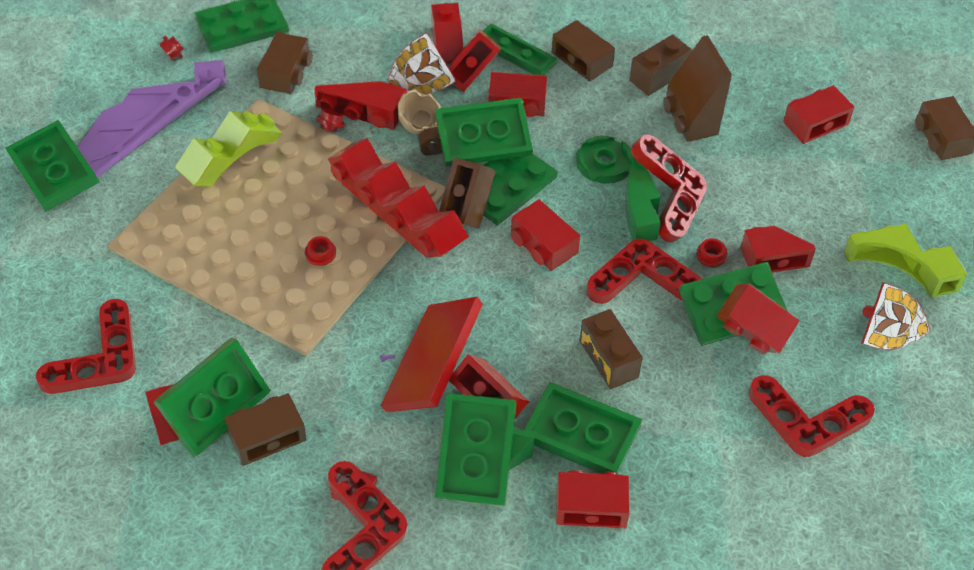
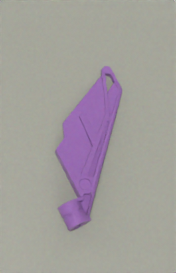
M224 60L194 62L195 81L134 88L129 91L122 103L103 110L77 147L97 178L218 87L227 85Z

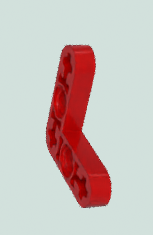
M645 134L632 144L631 151L637 162L673 190L659 217L660 228L658 233L664 241L671 243L687 233L706 192L707 184L704 177L666 145L656 137ZM665 162H668L673 167L674 174L668 172L665 168ZM677 200L685 204L686 212L680 210ZM675 219L676 222L672 226L670 222Z
M635 239L589 278L586 293L588 298L595 303H607L643 273L672 295L682 300L678 290L680 286L702 280V278L650 241ZM635 251L637 253L646 252V255L640 254L635 258V262L632 261L635 257ZM622 267L627 269L629 274L618 276L613 272V269ZM667 267L672 271V274L661 275L656 269ZM607 283L606 291L603 289L595 290V287L601 288Z
M110 299L100 307L99 319L102 353L52 361L39 367L36 372V380L44 393L57 394L120 383L133 377L136 371L132 322L128 305L124 300ZM112 311H119V324H113L111 318L113 314ZM122 335L126 337L125 342L121 345L113 346L109 344V341L115 336ZM115 355H121L124 363L122 370H116L117 359ZM91 367L95 369L94 374L88 378L78 377V373L84 368ZM69 370H70V374H71V376H72V379H70V380L67 379V377H68L67 371H69ZM51 374H57L55 381L48 382Z
M757 376L752 380L749 389V398L789 447L796 454L803 457L814 456L866 427L871 422L875 412L873 403L867 397L854 395L809 418L780 383L771 376ZM759 387H761L763 390L770 389V395H768L766 392L760 394L758 392ZM853 407L856 410L863 409L865 411L863 415L861 413H856L852 415L849 420L847 419V416L851 414ZM781 410L787 411L792 414L794 420L790 422L781 421L777 417L776 412ZM825 421H834L840 426L841 430L839 432H830L824 427L823 423ZM817 431L818 435L813 438L811 445L808 442H800L801 436L808 439Z
M339 461L329 469L328 487L365 527L333 553L323 563L322 570H331L333 567L335 570H341L347 564V557L345 555H348L352 563L345 570H369L405 538L408 527L407 519L356 465L348 461ZM338 474L341 476L350 474V484L356 489L351 497L348 496L351 494V487L344 481L339 484L337 483ZM365 495L372 496L377 501V506L371 511L362 510L357 505L358 499ZM383 509L386 510L384 511L383 519L389 525H393L396 522L398 524V533L392 530L388 533L384 532L385 522L379 517ZM364 542L371 544L375 549L374 555L367 559L358 557L354 550L358 544Z

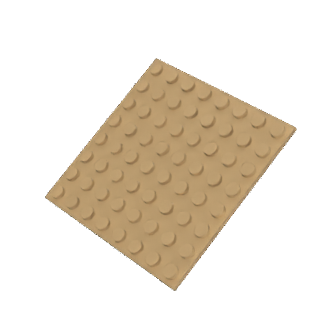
M257 99L246 111L257 115L264 113L275 121L274 126L282 132L277 142L262 144L243 154L221 174L212 187L194 186L185 176L180 174L107 245V248L307 357L406 240L333 176L328 158L352 144V142L261 99ZM378 155V157H379L380 161L382 162V164H386V163L392 162V161H390V160H388V159H386V158H384V157ZM398 164L410 188L425 185L437 206L443 198L446 187ZM317 236L327 237L336 247L335 259L324 266L312 265L305 258V247L312 238Z

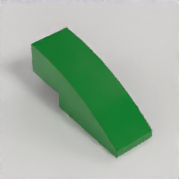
M633 157L625 198L628 228L632 240L645 239L654 241L658 238L660 220L657 215L661 196L648 170Z

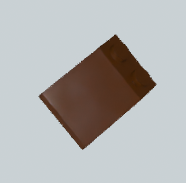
M708 35L702 36L668 84L666 97L663 99L666 113L672 114L677 132L679 134L682 133L687 142L719 135L732 73Z

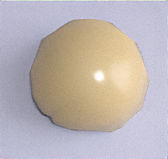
M416 89L402 95L398 103L399 121L408 132L419 135L425 129L437 127L435 109L441 108V105L433 98L432 94H421Z

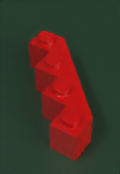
M368 138L355 141L328 158L333 176L426 258L441 257L469 237L454 210L439 212L425 185L410 188L396 161L382 164Z

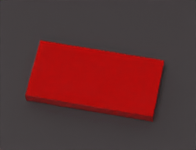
M478 297L428 305L380 405L385 411L398 412L438 406L482 308L483 303Z

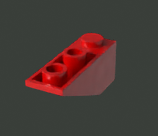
M382 81L316 85L314 93L316 107L321 110L336 111L351 120H361L372 123L378 128L385 127L394 130L399 122L398 103L402 95L407 93V89Z

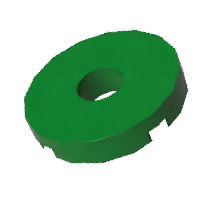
M592 137L584 141L582 147L576 153L577 168L583 176L591 181L602 184L619 182L629 175L633 160L631 148L622 140L621 143L614 141L615 137ZM608 156L612 158V161L602 162L598 157Z

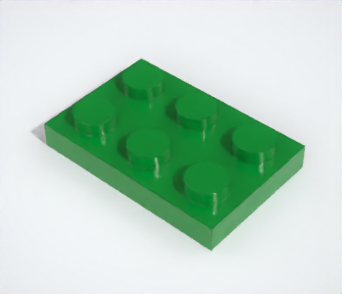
M238 0L194 12L195 19L210 53L273 37L276 32H289V26L276 0Z
M522 98L435 109V118L445 167L452 166L454 158L479 163L530 156L533 153Z
M59 120L5 148L45 212L100 183L96 174Z
M534 154L488 161L484 166L496 171L483 216L498 226L555 180L558 171Z
M768 262L680 286L678 289L701 346L736 337V335L723 327L725 322L716 316L738 284H751L788 311Z
M229 338L157 398L154 403L186 449L192 455L198 456L227 430L225 417L232 415L240 409H248L255 406L271 390L238 340Z
M549 382L524 430L535 432L534 445L599 473L615 472L618 474L641 427L642 419Z
M447 393L435 498L506 505L516 400Z

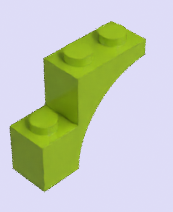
M230 111L213 138H193L175 168L194 186L212 187L221 174L239 157L262 144L277 142L282 132L274 126L275 121L264 113L257 115L248 111L243 113Z
M907 224L889 225L877 230L856 232L849 236L844 250L848 262L862 260L881 262L906 272L925 288L930 297L959 292L967 277L966 270L951 246L933 247L922 251Z

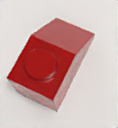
M458 3L431 4V29L434 45L445 63L451 64L463 49Z
M481 29L478 30L448 66L456 80L453 84L463 93L501 49Z
M776 226L754 227L745 230L740 246L748 267L768 262L772 273L810 267L816 251L814 244Z

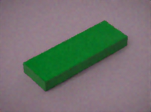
M492 23L483 30L486 35L501 47L497 54L498 56L533 75L544 76L557 63L556 57Z

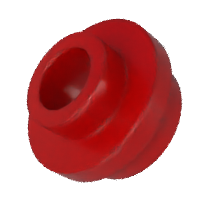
M164 35L162 37L164 40L159 43L160 47L173 61L178 57L182 59L184 57L180 53L184 49L174 36L168 39Z
M322 109L320 115L316 117V121L321 124L320 128L326 131L337 132L338 128H344L345 122H343L344 115L336 111Z
M324 236L312 238L305 247L306 260L315 266L327 265L336 257L335 245Z
M715 238L704 240L696 251L698 261L707 267L723 265L728 255L724 243Z

